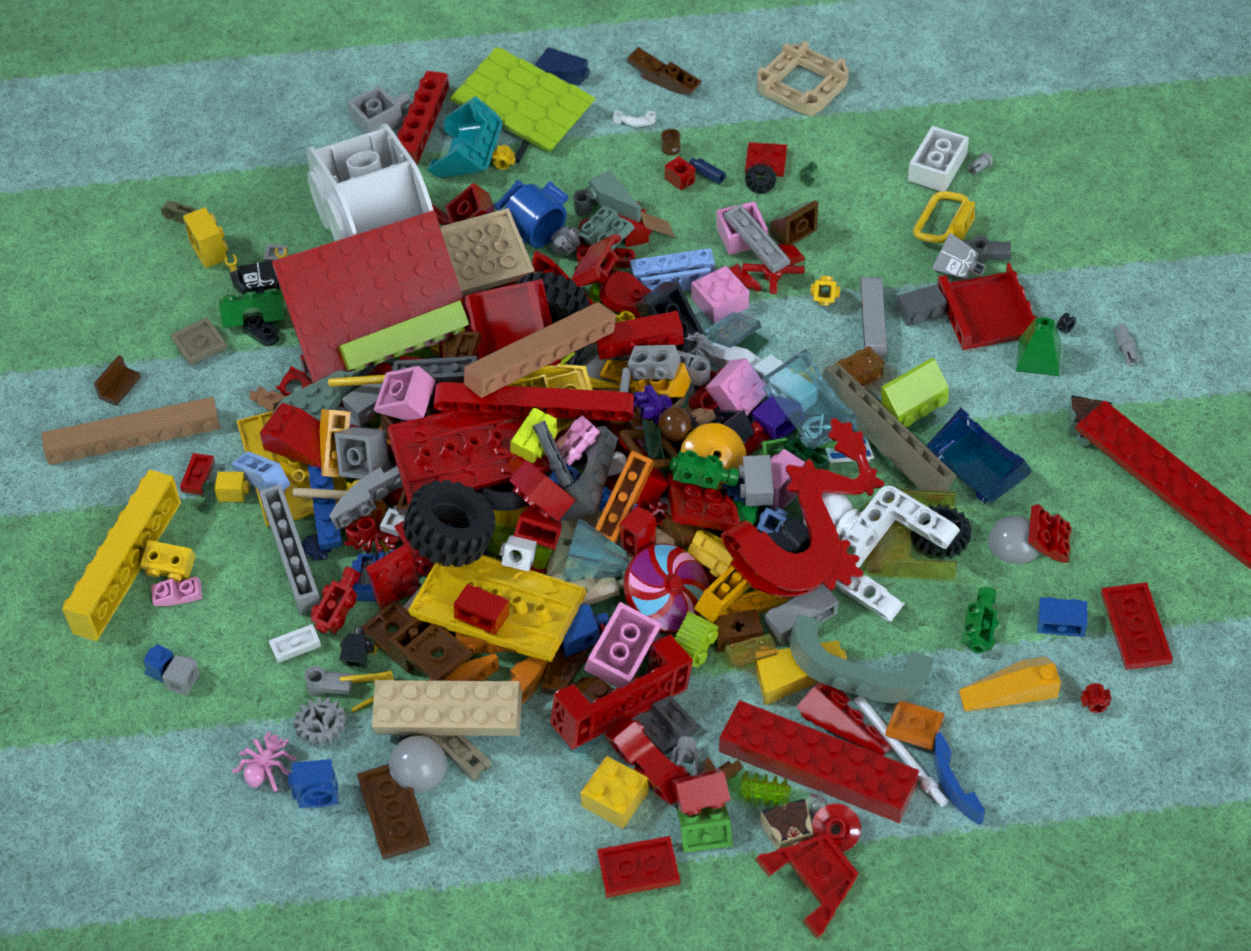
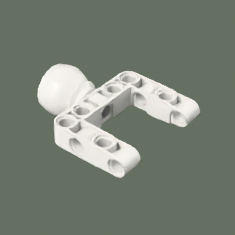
M892 486L881 488L863 512L853 509L851 501L844 494H822L824 504L836 527L839 541L849 540L850 546L847 549V553L854 552L852 555L860 557L859 562L855 563L858 568L895 520L943 549L949 546L960 531L948 519ZM894 498V500L891 503H887L889 499ZM881 516L879 520L873 521L876 517ZM930 520L928 524L922 525L923 522ZM866 575L861 578L850 577L852 581L850 586L844 585L839 580H836L835 583L836 589L888 622H892L905 604L891 595L886 588ZM876 592L873 597L867 598L870 593Z

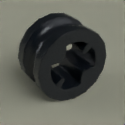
M1066 312L1060 317L1056 327L1059 330L1063 329V333L1067 334L1073 329L1077 319L1074 316L1070 317V314Z

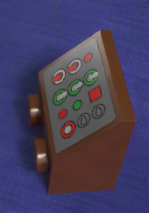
M814 200L802 203L795 208H791L783 215L774 218L771 221L770 235L780 244L793 245L817 231L819 202Z

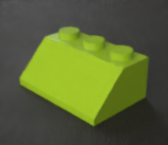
M933 357L881 387V404L905 427L927 416L935 409L944 406L949 398V386Z

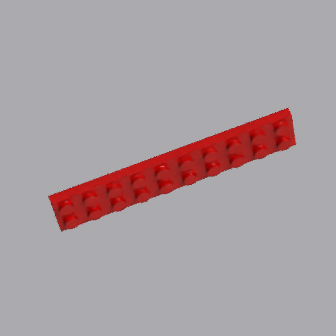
M1104 400L1076 425V431L1242 564L1251 569L1250 514Z

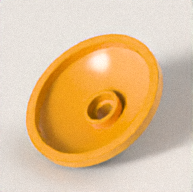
M708 423L693 429L684 439L680 452L684 453L687 450H692L698 456L706 458L708 455H713L714 451H717L720 454L719 460L722 461L723 468L725 469L729 467L739 469V465H743V456H746L745 446L739 435L731 428L718 423ZM719 481L715 490L723 489L722 484L725 482Z

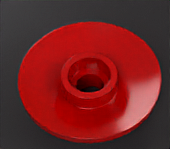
M834 803L822 807L814 815L811 824L813 838L828 834L842 853L852 849L858 842L861 834V823L857 814L843 804ZM838 826L841 831L839 834H833L831 828Z

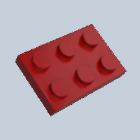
M406 544L366 567L377 605L381 610L393 600L398 602L404 597L414 594L420 588L411 551Z
M670 836L597 849L606 898L680 884V876Z

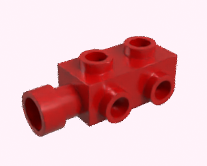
M345 567L341 574L343 577L339 583L333 580L331 585L324 587L322 601L311 610V621L315 624L314 628L323 634L330 632L336 635L338 630L343 627L349 610L356 603L358 594L352 587L355 583H358L362 574L351 567Z

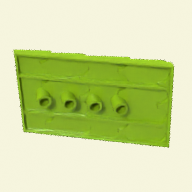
M495 47L450 98L452 102L461 106L477 96L500 116L503 129L549 153L596 99L575 85H570L553 74L546 73L528 61L520 59L500 47Z

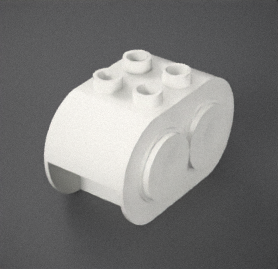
M381 124L379 130L316 150L314 147L307 148L310 168L307 177L312 198L326 229L330 228L335 241L433 211L427 188L416 163L388 124Z

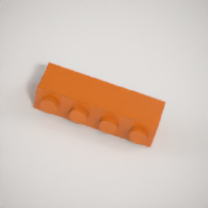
M631 451L593 532L595 537L614 546L617 545L620 539V522L634 509L654 466L652 459Z

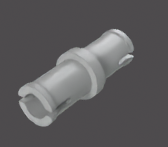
M1118 324L1120 330L1118 331L1117 326H1115L1113 332L1118 340L1117 346L1125 357L1126 364L1133 365V359L1138 363L1140 359L1134 348L1135 342L1133 338H1130L1125 324Z

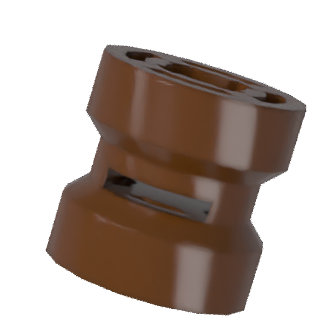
M671 128L662 132L661 150L665 155L673 156L680 152L681 136L678 130Z

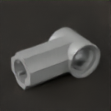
M319 666L309 667L304 674L307 692L312 696H320L324 693L350 695L353 681H340L339 678L353 674L328 672Z

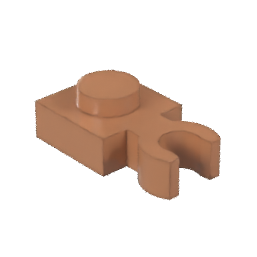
M257 387V392L249 391V399L257 401V405L266 408L268 411H274L283 398L286 397L273 390L267 392L263 387Z

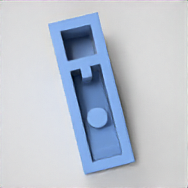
M249 451L231 463L232 467L238 472H244L246 479L259 490L281 484L284 492L291 485L279 463Z

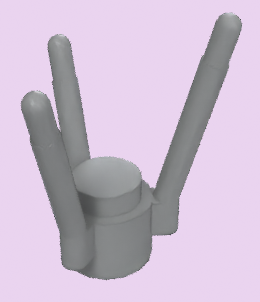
M688 736L680 737L669 759L674 763L677 757L678 766L682 765V761L688 762L693 759V775L698 774L699 751L696 750V740Z

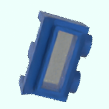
M384 550L378 554L358 553L357 561L353 560L352 568L362 574L358 583H355L352 587L358 594L356 601L376 602L366 567L385 556Z

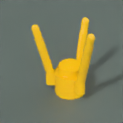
M392 671L376 674L341 676L339 680L353 681L352 683L374 681L375 685V680H394ZM374 696L353 707L351 711L355 712L373 703Z

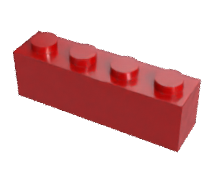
M678 311L616 322L613 333L595 341L599 360L631 355L634 346H676L684 344L683 328Z

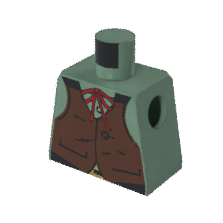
M1071 395L1068 408L1069 435L1077 437L1079 445L1088 446L1090 441L1076 431L1075 428L1082 419L1103 401Z

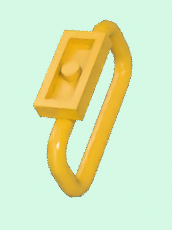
M949 191L935 193L930 198L914 226V236L921 241L940 244L945 243L949 233L963 241L975 219V202L969 201L968 197L960 193ZM948 199L961 202L945 234L932 235L921 232L939 200Z

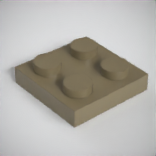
M208 317L170 335L171 340L189 366L227 349L226 342Z

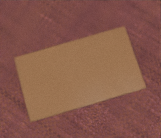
M641 212L645 227L675 237L668 221Z

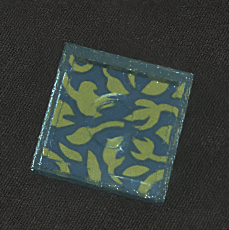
M732 312L705 330L703 334L707 336L709 341L731 348L760 329L761 324L756 319Z

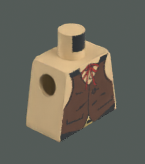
M805 798L761 811L760 823L776 850L813 838V830Z

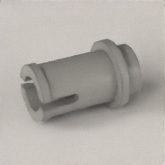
M988 152L981 153L978 159L968 164V170L976 167L970 173L977 175L985 167L992 165L993 157Z

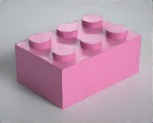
M620 602L590 654L584 670L617 688L630 684L662 624Z

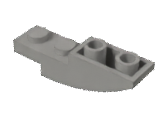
M396 466L385 473L379 467L359 480L346 492L329 515L337 530L350 525L351 522L362 516L370 514L373 510L377 509L374 501L382 499L394 490L403 487L398 467Z

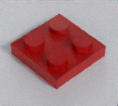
M748 142L745 174L749 167L754 166L756 163H765L769 167L772 166L776 177H784L787 144Z

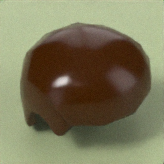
M676 406L665 409L658 421L660 433L670 441L676 443L683 441L688 431L692 428L690 415L685 409Z

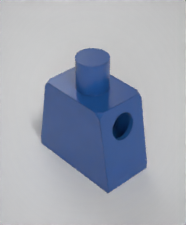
M580 605L561 643L566 657L597 644L600 624H604V627H606L609 622L607 613L594 616L590 605Z

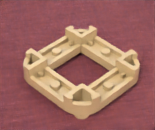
M802 41V44L793 45L786 43L782 47V52L765 69L759 68L757 91L763 96L807 116H814L817 112L823 110L846 87L849 79V69L843 58L840 57L835 61L809 49V42ZM797 65L825 77L813 91L808 89L805 93L781 83Z

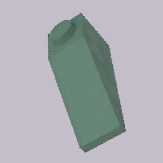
M610 170L589 179L588 194L592 200L595 199L601 207L605 205L633 221H641V206Z

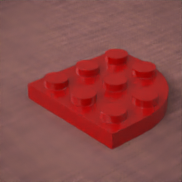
M668 473L666 478L669 483L667 491L673 522L682 525L688 524L701 528L717 529L724 532L740 523L737 508L727 494L722 496L719 491L712 488L681 483L673 480V474Z

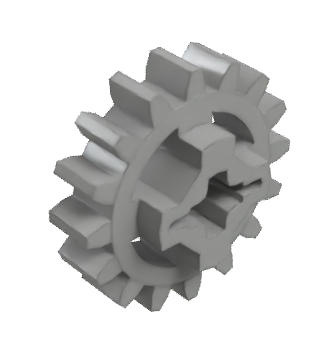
M317 697V702L315 703L308 700L309 705L307 707L301 705V712L295 713L296 720H294L296 734L298 737L301 736L303 743L309 740L312 747L316 742H319L320 747H323L325 741L331 745L333 744L332 738H341L339 731L345 732L344 724L347 723L344 709L343 707L339 708L337 701L331 704L328 697L325 702H322L320 697Z

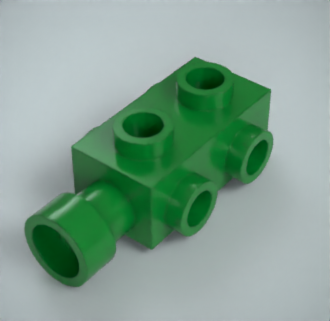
M687 450L685 453L679 451L678 456L672 457L670 463V470H673V480L699 485L703 488L717 489L719 481L725 482V485L735 487L739 477V469L731 467L725 469L718 457L714 455H708L707 458L701 457L692 450Z
M981 587L978 590L977 601L968 604L961 642L975 654L991 650L996 643L993 635L994 630L999 625V621L996 619L998 611L992 607V604L996 601L997 592L990 587Z

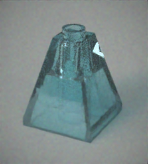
M578 518L561 580L576 581L619 577L621 571H626L629 559L625 558L626 551L586 521Z

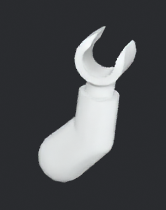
M615 110L613 122L615 124L625 122L628 126L642 128L653 125L656 121V114L653 111H648L645 116L635 118L629 115L625 116L622 112Z

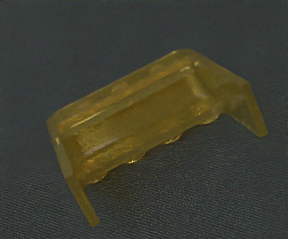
M898 489L927 507L930 504L933 507H937L939 503L941 507H946L949 504L950 509H954L955 491ZM894 498L889 499L887 503H891L894 500ZM869 500V501L866 502V504H865V506H864V510H865V508L868 506V504L871 502V500ZM881 516L876 517L873 521L879 520ZM895 520L864 560L863 569L866 574L873 577L955 580L957 561L914 559L911 556V529Z

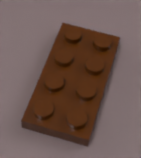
M389 764L357 773L382 859L386 860L430 846V840L413 788L407 787L405 789L399 786L390 775Z

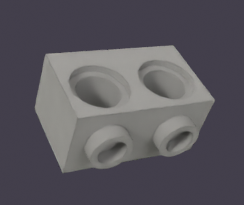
M675 345L634 346L627 365L634 380L674 379L681 360Z

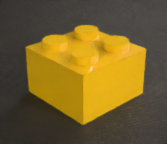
M206 207L184 215L183 219L190 244L204 268L206 269L224 262L225 257L227 258L226 252H228V247L222 239L225 237L221 226L217 227L214 214H209Z
M606 756L580 792L581 805L588 811L624 829L649 793L648 777Z

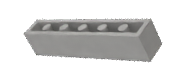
M280 484L260 490L262 504L299 614L309 612L316 604H320L319 593L282 486Z

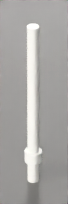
M858 696L855 699V703L904 763L920 770L918 780L921 782L923 790L927 794H931L940 807L945 806L948 800L938 789L937 782L924 772L899 740L885 736L887 725L864 697Z

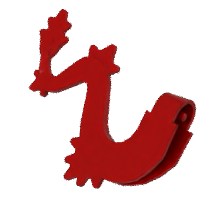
M833 418L830 421L832 431L829 432L828 437L837 442L834 445L835 451L857 462L859 468V476L857 478L851 479L828 470L816 469L811 460H807L805 465L801 467L791 464L786 466V472L791 478V483L788 484L786 490L798 493V500L810 534L809 549L797 554L787 552L777 546L765 531L760 533L750 522L744 520L721 534L724 548L734 559L731 565L752 588L770 595L793 597L808 594L822 584L829 591H833L836 580H839L846 586H850L852 583L850 577L861 578L863 576V571L855 565V563L859 562L860 557L847 553V549L850 546L849 540L839 541L836 527L822 499L823 493L859 495L866 492L867 495L872 496L874 489L882 488L885 485L883 480L875 476L877 470L875 468L871 469L869 465L863 433L861 431L853 432L850 422L841 423Z

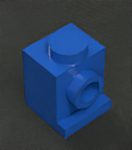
M159 644L150 648L143 660L146 668L144 673L164 683L162 676L174 658L173 652Z

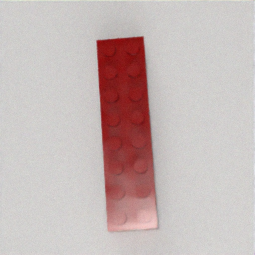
M741 700L735 706L719 737L720 753L899 824L918 784L920 770Z

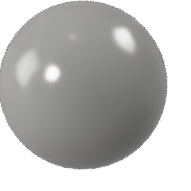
M1012 515L1004 517L994 524L989 532L988 545L997 558L1012 564H1023L1034 560L1040 554L1037 549L1028 543L1030 519Z
M411 736L402 740L395 746L389 759V771L392 779L405 789L412 787L414 793L428 792L437 787L443 780L447 770V759L442 747L436 741L426 736Z

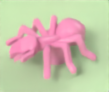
M268 731L264 737L267 750L263 751L259 740L254 739L252 742L257 747L260 755L249 748H245L244 751L239 753L240 756L250 754L254 758L240 760L239 767L233 769L232 772L235 774L241 771L245 764H249L244 769V778L248 786L257 787L264 780L269 779L273 791H277L278 788L273 777L274 769L272 765L278 766L287 776L291 772L284 767L282 762L274 761L273 759L284 756L288 760L295 761L297 759L296 756H290L284 750L275 753L279 749L284 748L289 743V740L286 739L284 741L282 737L277 742L279 739L278 735L270 736L271 732Z

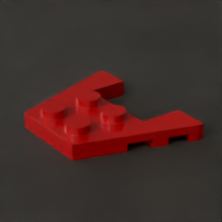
M828 834L799 842L796 845L779 848L767 854H760L754 859L768 877L789 863L815 896L821 906L802 921L816 939L824 933L829 921L833 918L840 903L844 900L859 875Z

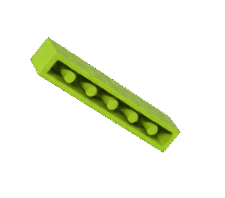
M457 301L343 344L338 348L347 371L353 369L355 373L366 369L365 364L373 361L374 365L386 361L385 356L393 354L395 358L405 354L406 348L413 346V349L416 350L426 346L425 341L433 339V342L445 339L444 334L452 331L453 335L465 331L464 326L469 325L461 301Z

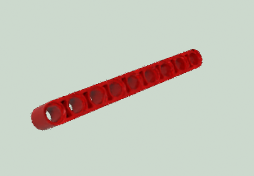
M441 382L435 388L434 408L442 412L528 416L532 409L536 408L554 418L578 419L582 415L587 420L630 421L634 415V396L628 392L506 385L481 398L464 383Z

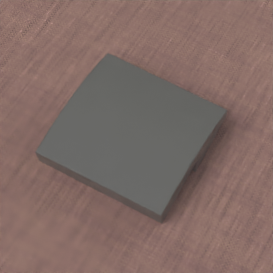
M671 696L653 703L650 711L632 719L634 721L638 720L645 729L644 734L663 755L668 754L677 746L680 737H692L700 730V726Z

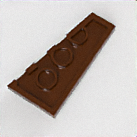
M560 645L552 662L548 661L541 692L555 694L559 689L571 686L593 646L566 657L562 645Z

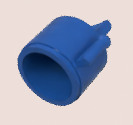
M516 180L515 184L493 206L497 211L503 210L504 206V209L509 208L523 244L528 243L532 247L542 248L549 244L551 236L565 225L567 212L563 204L569 197L556 187L552 181L546 183L541 189L536 184L525 185Z

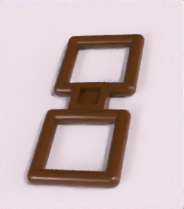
M592 387L593 390L620 392V388ZM629 388L628 393L634 396L633 391ZM634 406L639 415H633V419L630 421H608L612 425H624L626 430H621L619 437L630 452L634 451L643 455L632 439H657L671 459L678 456L677 451L669 440L659 430H652L649 425L652 423V419L641 418L640 407ZM652 459L654 462L653 468H670L671 459Z

